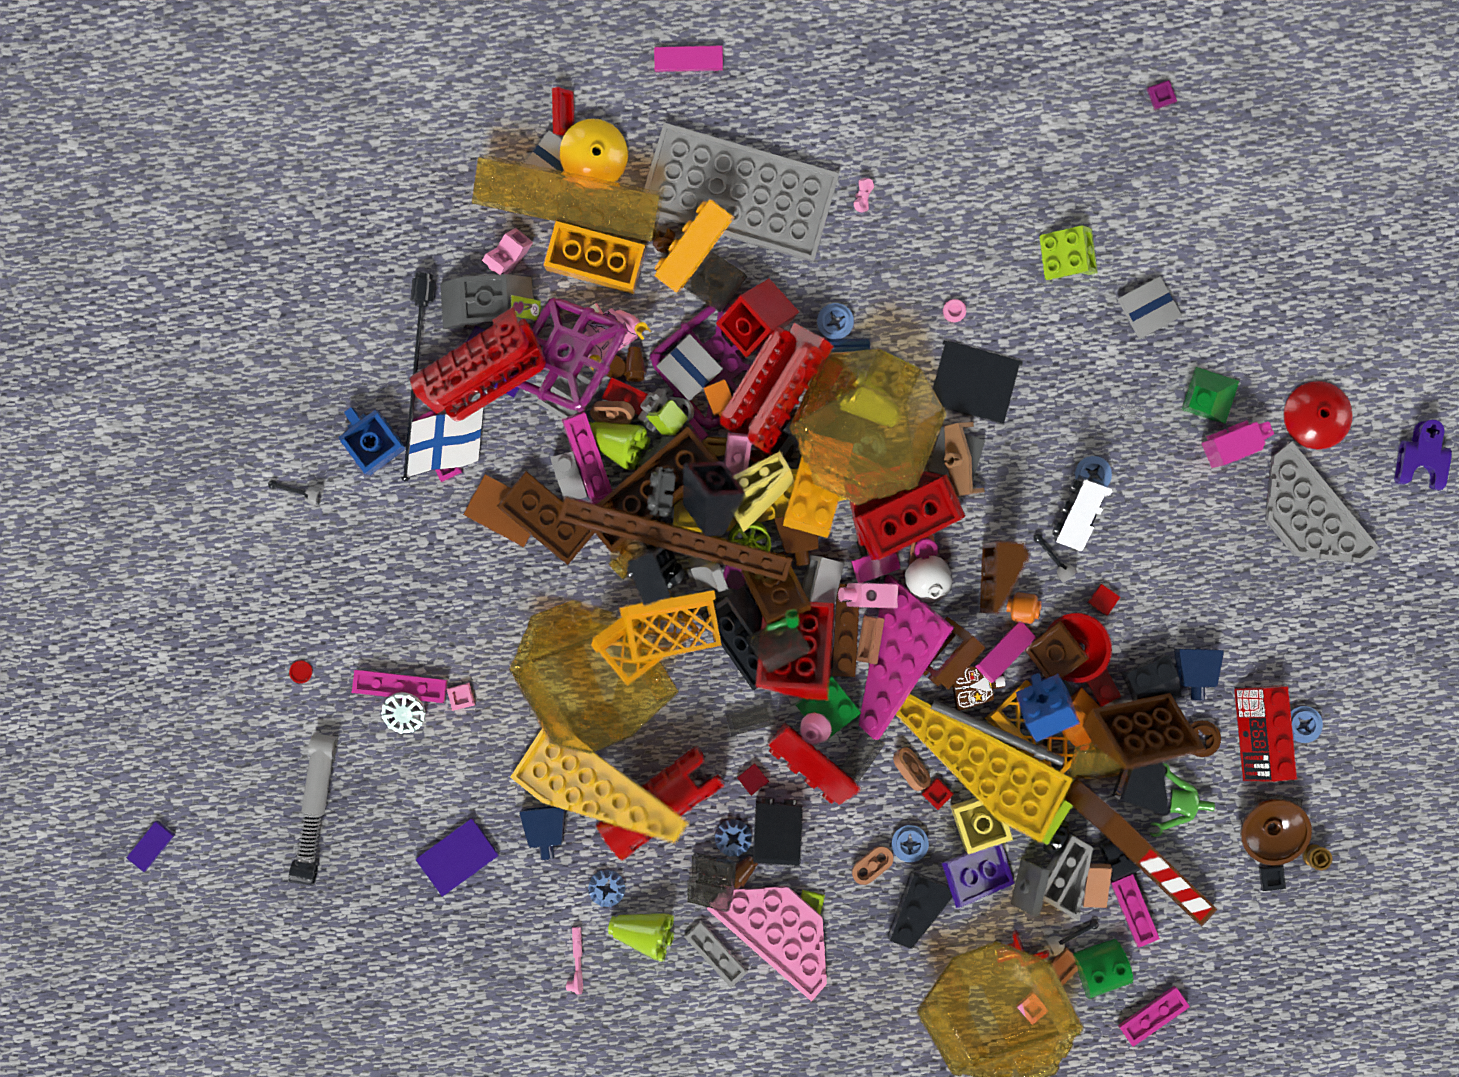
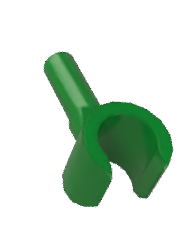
M790 609L786 611L785 619L768 624V631L786 625L789 628H796L799 624L797 610Z

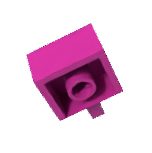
M1247 420L1228 427L1229 432L1224 429L1206 436L1208 441L1201 444L1211 468H1216L1263 450L1266 443L1265 439L1274 435L1270 422L1249 424Z

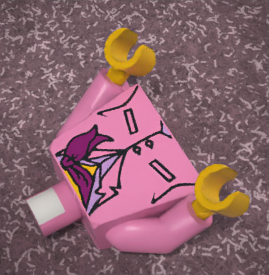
M597 303L590 306L595 312L616 319L626 325L628 332L618 351L637 339L638 336L643 340V331L648 330L651 333L648 325L632 314L622 310L614 311L612 308L603 313ZM592 320V322L586 325L587 331L584 335L590 337L610 327ZM615 337L595 345L588 358L601 363Z

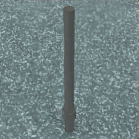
M935 700L932 704L931 709L1033 753L1034 757L1038 759H1046L1060 766L1064 761L1065 757L1049 751L1048 747L1044 745H1035Z

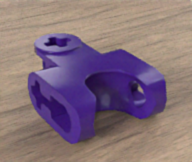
M1428 420L1417 423L1413 430L1412 442L1403 440L1400 443L1394 476L1395 483L1402 485L1409 483L1415 470L1423 466L1430 475L1429 488L1441 491L1446 487L1452 451L1450 448L1442 447L1445 428L1440 421Z

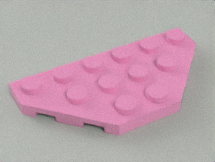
M773 886L741 888L738 890L725 889L721 890L707 906L708 911L810 1001L826 986L823 918L790 887Z

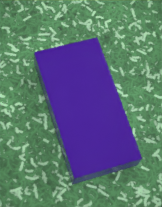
M155 821L126 858L141 871L146 872L175 834L159 821Z

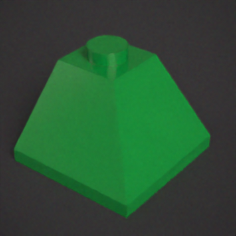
M1195 367L1182 410L1226 424L1239 381Z

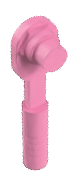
M572 927L573 957L575 958L576 972L574 980L567 981L566 990L576 994H582L581 927Z

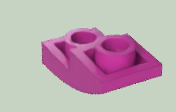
M896 552L881 560H871L870 555H865L851 561L858 583L900 569Z

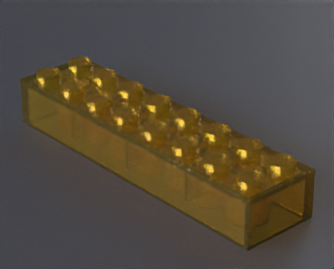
M483 155L478 157L472 204L652 242L656 238L664 192Z

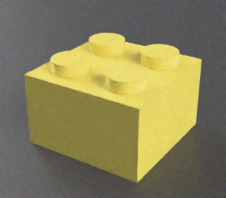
M977 798L950 806L964 850L968 854L1013 840L1009 826L999 821Z

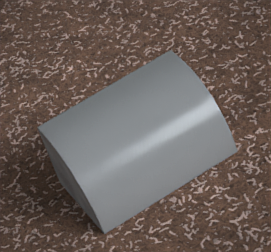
M810 555L811 564L807 565L802 585L809 602L835 604L844 563Z

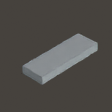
M702 920L684 935L686 940L730 988L748 973L747 969Z

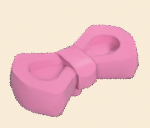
M869 178L859 180L860 191L856 193L857 199L853 203L858 212L863 213L869 210L868 198L874 188V183Z

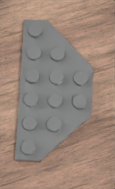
M1292 441L1271 456L1265 521L1294 556L1363 563L1380 549Z

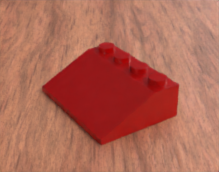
M810 602L811 610L798 614L799 624L796 628H789L786 625L768 631L767 623L763 617L756 687L804 699L828 700L835 617L834 603Z
M784 723L767 743L770 747L768 751L778 760L781 757L788 762L786 766L796 775L798 772L806 777L804 781L811 788L815 789L818 787L824 792L822 797L829 803L833 804L836 802L841 805L861 790L854 779L812 744L807 743L787 723Z

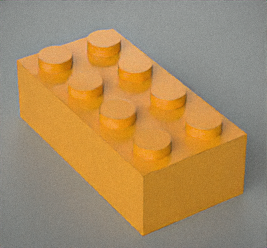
M711 199L700 204L696 210L699 215L694 221L689 220L682 229L685 234L680 240H674L668 249L671 252L669 256L661 258L654 268L657 271L654 276L676 293L683 289L735 218Z
M555 221L543 266L546 271L635 294L646 254V247L643 244Z
M808 432L783 526L828 538L853 444Z

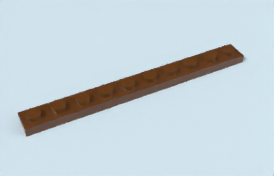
M566 495L559 520L782 581H786L792 558L789 556L716 536H705L701 532Z

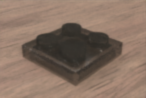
M710 251L685 284L684 289L721 313L748 276Z

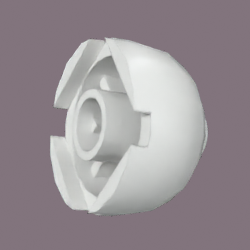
M929 556V559H916L905 572L908 590L923 602L934 603L942 600L951 589L952 574L947 563L940 557Z

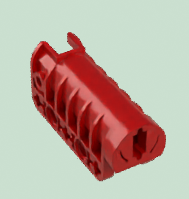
M514 307L493 319L494 324L490 328L410 376V384L416 397L436 414L445 409L447 415L452 420L461 421L541 372L546 365L544 354L527 320L522 319L518 321ZM519 369V373L513 378H510L511 373L514 370ZM480 393V398L472 402L474 395Z
M796 323L792 325L789 332L781 327L775 328L723 411L720 424L732 433L748 434V441L771 456V450L782 433L780 429L786 420H790L791 417L789 415L795 405H799V398L804 390H808L810 380L813 375L818 374L817 369L823 360L827 359L834 346L824 338Z
M696 745L677 759L674 764L666 767L641 787L679 816H682L687 811H691L699 802L706 800L720 788H723L725 782L717 774L699 787L694 784L688 775L704 761V754L699 746ZM601 820L595 823L605 843L621 861H624L644 843H648L654 837Z

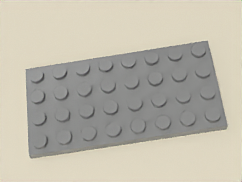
M663 123L638 211L686 225L689 220L694 221L699 215L696 210L700 204L711 199L735 217L722 236L814 262L839 173Z

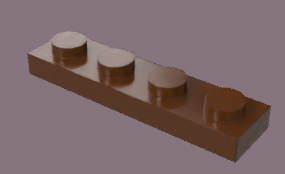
M839 584L838 592L840 588H847V584ZM837 592L832 676L855 677L859 607L847 606L846 602H841Z

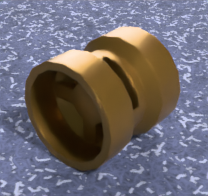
M1308 845L1302 853L1305 864L1316 870H1326L1332 864V854L1330 851L1319 845Z

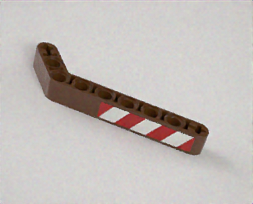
M1077 778L1071 783L1064 799L1098 828L1184 912L1202 927L1217 911V908L1107 803Z

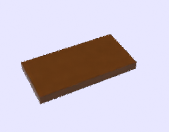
M527 471L497 505L501 511L567 565H569L595 533L591 528L559 520L564 502Z

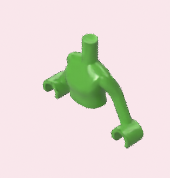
M1164 762L1163 764L1166 766L1165 776L1179 787L1185 789L1183 791L1171 790L1169 813H1178L1184 816L1176 817L1161 824L1151 822V825L1159 826L1157 833L1149 832L1154 837L1160 836L1165 829L1190 822L1194 819L1198 810L1214 812L1215 802L1200 800L1197 789L1172 773L1169 766Z

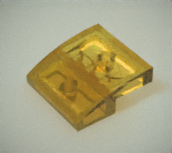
M1090 742L1075 747L1069 774L1075 778L1102 779L1119 775L1121 766Z

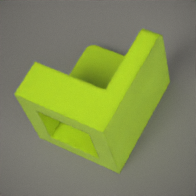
M668 400L658 413L649 412L646 415L662 435H676L688 419L673 400Z

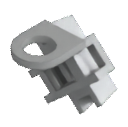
M657 388L655 393H649L640 405L643 410L637 419L647 429L654 432L656 427L646 417L649 412L658 413L668 400H673L681 411L684 404L687 406L689 411L687 421H691L694 417L692 403L687 399L679 397H667L666 393L668 391L666 389Z

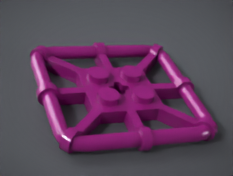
M555 297L549 299L532 327L540 347H543L542 352L546 359L544 370L549 372L541 387L527 381L517 387L537 395L540 400H549L578 412L585 410V406L590 402L603 376L608 374L610 370L609 366L628 332L626 325L616 319L595 312L589 306L585 308L564 299H556ZM560 308L580 315L573 330L563 326L559 312ZM552 314L555 327L547 341L538 338L548 317ZM591 320L610 327L590 337L582 334L586 325ZM615 337L601 363L588 358L595 345ZM569 349L568 355L564 357L562 352ZM583 365H587L596 369V372L581 397L576 378ZM519 369L514 370L510 378L516 376L519 373ZM558 375L568 379L573 401L551 392V388Z
M719 298V301L709 304L687 323L684 321L680 325L681 328L659 344L652 354L649 355V360H651L654 369L673 391L672 395L674 397L687 399L656 365L666 357L662 354L686 334H690L714 360H721L719 365L723 370L705 387L726 380L727 385L735 393L738 387L732 380L743 371L750 369L751 365L744 364L735 353L739 349L735 345L731 347L722 337V330L718 325H716V334L704 344L692 331L717 310L718 321L724 315V311L726 312L732 306L725 299ZM763 344L760 348L757 349L758 352L761 351V349H762V347L764 346V344ZM690 400L694 408V418L701 426L705 427L706 430H711V428L720 425L719 415L712 418L713 412L709 402L707 416L705 417Z

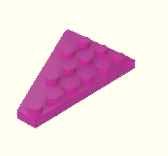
M892 575L886 576L884 584L898 585L897 608L879 609L878 618L885 619L877 664L869 665L859 726L874 740L880 739L954 628L922 600L915 597L908 588Z

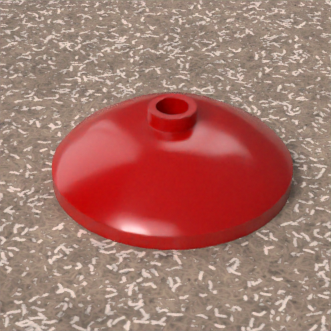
M1313 381L1299 386L1290 394L1284 407L1283 416L1288 433L1297 443L1306 448L1319 450L1335 446L1345 438L1352 424L1353 413L1350 401L1341 389L1328 382ZM1321 410L1326 412L1325 418L1321 416Z
M1070 613L1059 617L1047 630L1059 621H1062L1076 641L1084 644V651L1089 656L1087 661L1068 674L1063 680L1081 683L1095 679L1107 668L1112 655V642L1107 629L1099 620L1087 614Z

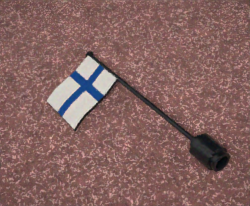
M422 272L415 273V278H412L410 301L415 302L414 306L419 307L413 375L418 372L423 308L433 303L435 290L434 275ZM411 387L402 481L407 482L410 480V476L427 471L463 467L479 461L483 408L461 421H454L447 414L413 422L415 393Z

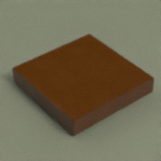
M1062 621L1052 626L1025 649L1046 679L1057 674L1063 679L1089 659V656Z

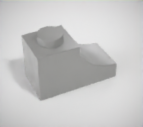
M573 451L551 457L563 498L565 499V495L577 499L586 498L587 493Z
M698 557L688 560L690 568L686 569L691 582H696L698 589L713 587L719 592L728 589L719 563Z

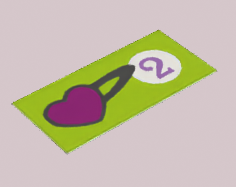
M511 295V307H514L517 317L537 320L541 313V301Z

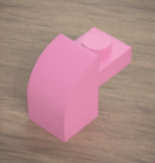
M514 228L505 233L497 248L486 253L482 261L488 265L490 270L499 275L503 273L509 274L526 255L533 241L517 228Z

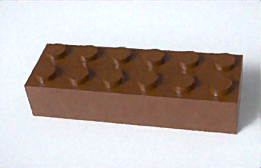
M687 427L598 504L658 520L661 517L659 511H657L656 515H650L651 509L647 508L649 495H653V486L650 485L651 474L655 472L656 468L662 467L663 473L665 468L674 469L673 474H676L674 491L665 490L664 492L665 495L673 496V507L683 499V474L686 463L720 461L692 428ZM592 529L611 553L618 554L633 541L632 539Z

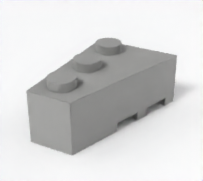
M1069 833L1065 842L1055 852L1046 868L1050 871L1044 901L1080 920V908L1082 899H1084L1086 877H1088L1093 847Z

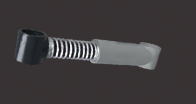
M313 733L310 739V759L301 810L304 813L303 816H305L302 823L304 826L301 827L303 829L301 833L303 834L300 835L302 839H299L301 841L299 843L301 847H298L300 851L297 852L299 854L296 857L297 859L292 861L290 867V883L313 886L316 882L317 873L315 872L318 871V863L315 862L314 858L315 849H317L315 845L318 844L316 842L318 838L316 837L319 836L317 833H319L318 829L321 824L319 822L321 820L320 817L325 814L332 763L337 749L335 746L338 743L337 736Z

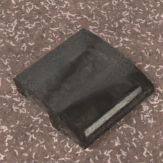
M786 625L769 631L765 627L747 637L757 657L760 658L768 673L810 652V647L797 627L789 628Z
M701 853L693 854L692 878L687 880L688 902L728 912L734 892L736 861Z

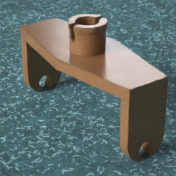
M973 422L944 426V461L946 460L945 465L948 468L957 496L985 492L984 488H972V458L963 429L974 427Z

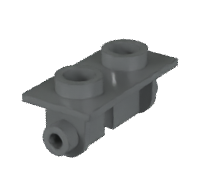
M658 467L655 472H652L650 485L653 486V495H649L647 508L651 509L650 515H656L657 511H659L660 516H668L669 512H671L673 496L665 495L664 492L665 490L674 491L676 474H673L674 469L665 468L663 473L662 467Z

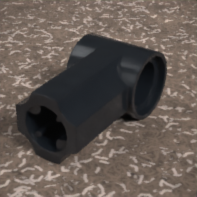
M792 418L781 433V438L772 448V455L781 452L787 463L796 449L803 444L808 436V432H811V430Z

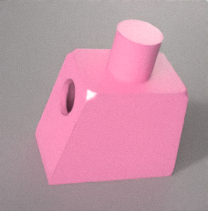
M848 583L847 588H840L838 592L839 600L846 602L847 606L897 608L898 585Z

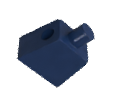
M1174 648L1180 686L1191 687V700L1205 701V687L1218 686L1224 650Z
M555 806L521 809L519 814L528 847H540L541 860L554 859V846L562 845L564 839L565 809Z

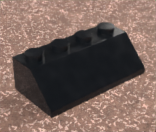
M742 586L716 604L714 608L721 645L751 689L755 690L758 688L756 687L763 615L745 587ZM708 610L701 615L704 621L709 616Z

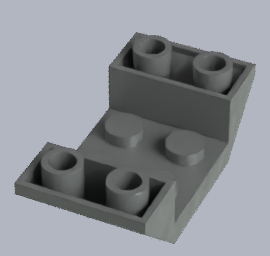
M508 274L459 277L440 283L443 329L467 328L466 325L493 323V319L511 308V295L533 299L532 277ZM517 317L518 321H520V320H522V319H526V318ZM526 319L529 324L535 323V320Z

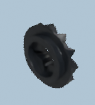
M1062 821L1048 845L1043 844V849L1046 853L1051 854L1058 851L1069 834V823L1067 821Z

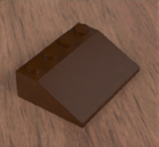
M996 541L982 544L980 613L999 614L1025 567V562L1029 560V548H1025L1026 543Z
M1170 693L1092 709L1083 724V728L1093 745L1124 769L1201 753L1206 750Z

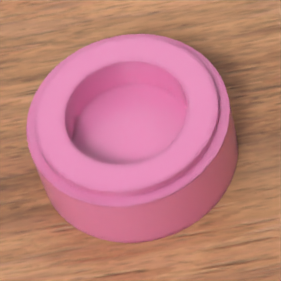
M951 299L944 305L943 315L949 322H959L966 315V306L961 300Z

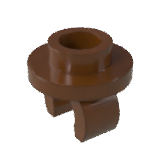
M667 228L665 235V233L658 230L656 238L653 240V246L661 253H669L668 249L674 242L675 232Z

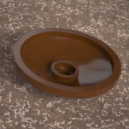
M1284 799L1267 800L1253 807L1245 816L1240 829L1241 842L1246 852L1256 861L1267 865H1281L1298 858L1306 850L1312 836L1311 822L1305 811L1294 802ZM1271 823H1275L1273 828H1268Z

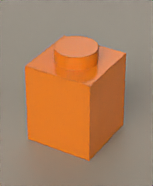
M726 380L704 388L713 415H719L720 418L732 398Z

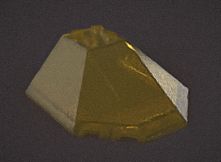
M881 349L829 354L827 359L823 360L817 369L818 374L813 375L809 388L806 390L790 425L792 435L796 436L799 443L798 448L802 457L811 469L814 483L857 505L873 498H883L896 494V492L904 489L916 488L947 415L922 369Z
M571 600L531 615L509 671L551 745L591 754L634 735L679 691L660 661L627 686L600 652L597 653L591 646L595 636L620 618L612 617V612L594 607L593 611L580 608L581 602ZM612 645L606 650L610 656L621 658V646ZM625 647L624 658L632 659L630 648ZM641 649V656H645L649 650ZM623 663L622 670L630 677L636 672L637 664Z
M998 941L954 956L916 1009V1013L950 1072L959 1077L962 1074L973 1077H1050L1056 1075L1062 1058L1067 1057L1074 1046L1073 1041L1077 1035L1080 1036L1083 1031V1025L1051 962ZM1020 1004L1023 1005L1025 1016L1017 1008Z

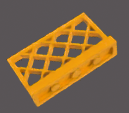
M679 611L674 620L678 623H686L689 616L685 612ZM657 615L655 620H658L657 627L659 629L661 620L668 621L661 615ZM621 617L595 636L591 646L597 653L600 652L628 686L665 657L632 663V659L624 658L625 647H629V643L625 642L627 631L624 617ZM640 619L631 620L633 630L641 633L644 628V622ZM691 621L689 624L691 632L697 634L700 629ZM675 625L673 627V633L665 632L670 637H673L674 640L679 634L676 633L677 626ZM647 630V632L645 633L650 635H656V638L659 635V633L655 630ZM683 634L678 643L682 645L691 637L688 634ZM642 641L636 647L638 649V657L641 656V649L649 650L651 648L648 645H643ZM612 645L621 646V658L610 656L606 650ZM658 647V648H659L660 650H662L663 652H667L670 647H668V648H666V647ZM623 663L637 664L636 672L628 677L622 670Z
M714 590L663 599L646 606L642 603L621 607L620 613L625 621L632 663L722 646L713 600L716 599ZM707 606L709 616L704 622L696 616V613L700 607ZM679 611H683L690 616L684 626L674 620ZM657 615H662L668 620L662 630L652 624ZM640 619L646 624L640 635L633 630L631 620ZM693 619L702 625L697 635L687 629ZM671 623L681 629L675 640L665 633ZM649 627L659 633L653 644L643 637ZM706 628L713 634V643L707 644L700 639ZM684 632L694 639L687 648L678 643ZM662 637L672 643L667 652H663L656 647ZM642 641L651 648L645 656L638 657L636 647Z
M1025 680L994 711L989 713L985 719L992 726L1026 741L1031 739V743L1036 745L1032 734L1031 736H1024L1020 732V722L1025 721L1020 719V705L1016 692L1032 685L1028 680ZM1007 705H1016V719H1008L1002 710ZM1064 734L1063 737H1052L1051 735L1044 738L1047 739L1049 751H1051L1052 740H1063V754H1058L1065 757L1062 767L1058 770L1062 774L1089 749L1087 747L1082 753L1078 751L1075 754H1067L1068 739ZM1008 743L1014 749L1053 768L1051 761L1034 757L1033 753Z

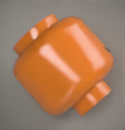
M1017 592L1013 599H1008L1006 611L1011 613L1013 621L1032 624L1035 619L1040 617L1042 601H1038V597L1035 594Z

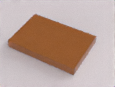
M485 474L463 515L525 547L531 535L497 507L511 488Z

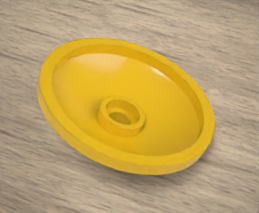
M585 119L575 123L565 133L560 144L559 155L561 165L572 181L582 187L599 189L611 185L623 174L628 161V148L623 135L615 126L601 119ZM593 148H598L600 150V154L598 156H595L592 153Z

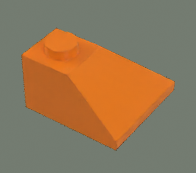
M1081 687L1071 696L1080 723L1061 732L1082 753L1092 743L1083 728V724L1091 710L1100 708V706Z

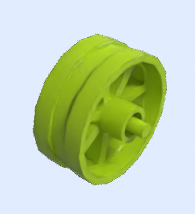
M755 520L748 527L751 528V531L747 533L742 531L739 523H736L731 529L728 540L770 551L771 538L766 527L759 521ZM756 528L764 532L754 537ZM739 532L743 536V539H734ZM766 538L765 546L757 543V541Z

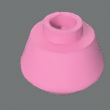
M810 713L802 719L800 725L801 736L807 743H822L830 737L831 725L824 716Z

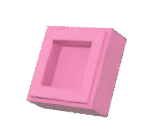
M470 683L447 688L452 711L475 705Z

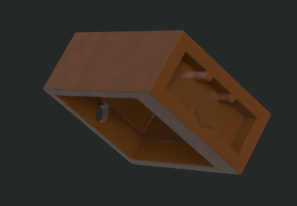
M947 616L944 620L954 628L930 664L954 637L961 640L962 643L937 671L929 664L922 675L926 676L929 674L927 678L937 687L942 684L949 690L985 647L971 633Z

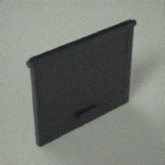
M943 340L944 349L928 404L1003 425L1019 366H1022L1023 362Z

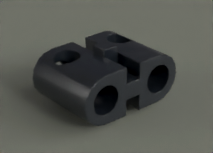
M1109 839L1099 843L1102 856L1106 859L1105 864H1110L1112 867L1111 878L1114 881L1140 871V868Z

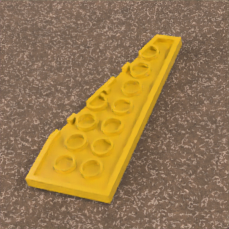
M909 694L896 713V716L999 821L1041 843L1073 779L974 727L931 709L932 705Z

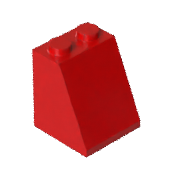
M768 278L742 294L716 324L747 358L765 344L775 328L781 327L784 329L799 314V311L772 280Z

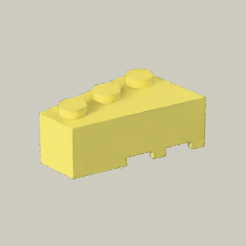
M781 452L734 475L746 492L734 515L742 531L744 532L795 482L791 469Z

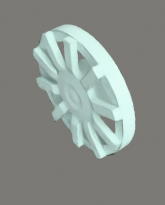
M395 693L389 696L382 706V719L389 729L400 734L413 733L424 722L426 715L425 707L416 696L410 693ZM396 698H403L402 703L398 704ZM406 698L412 700L413 703L411 705L406 703ZM392 701L396 708L389 706L388 703ZM416 704H417V706H418L419 709H420V710H418V711H414V710H413V707H414ZM386 709L394 713L386 714ZM421 714L420 720L413 717V715ZM395 717V720L392 722L388 719ZM410 720L417 723V725L412 726ZM398 721L400 722V727L395 726ZM404 723L407 724L408 728H403Z

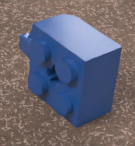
M352 407L344 412L351 423L347 425L349 429L338 438L364 474L371 476L406 450V446L381 412L375 409L367 416L365 414L359 416ZM371 438H373V439L376 440V441L374 442V443H375V446H374V447L369 446V445L371 444V441H370Z
M1040 673L1031 676L1033 685L1016 692L1025 724L1036 742L1080 723L1070 694L1059 674L1045 680L1041 678Z

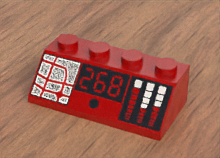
M1273 685L1234 689L1243 781L1275 782L1297 780L1288 686Z

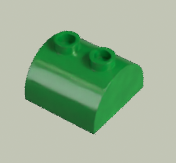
M1112 939L1073 953L1074 962L1077 965V971L1086 998L1091 999L1133 983L1130 963L1117 939Z

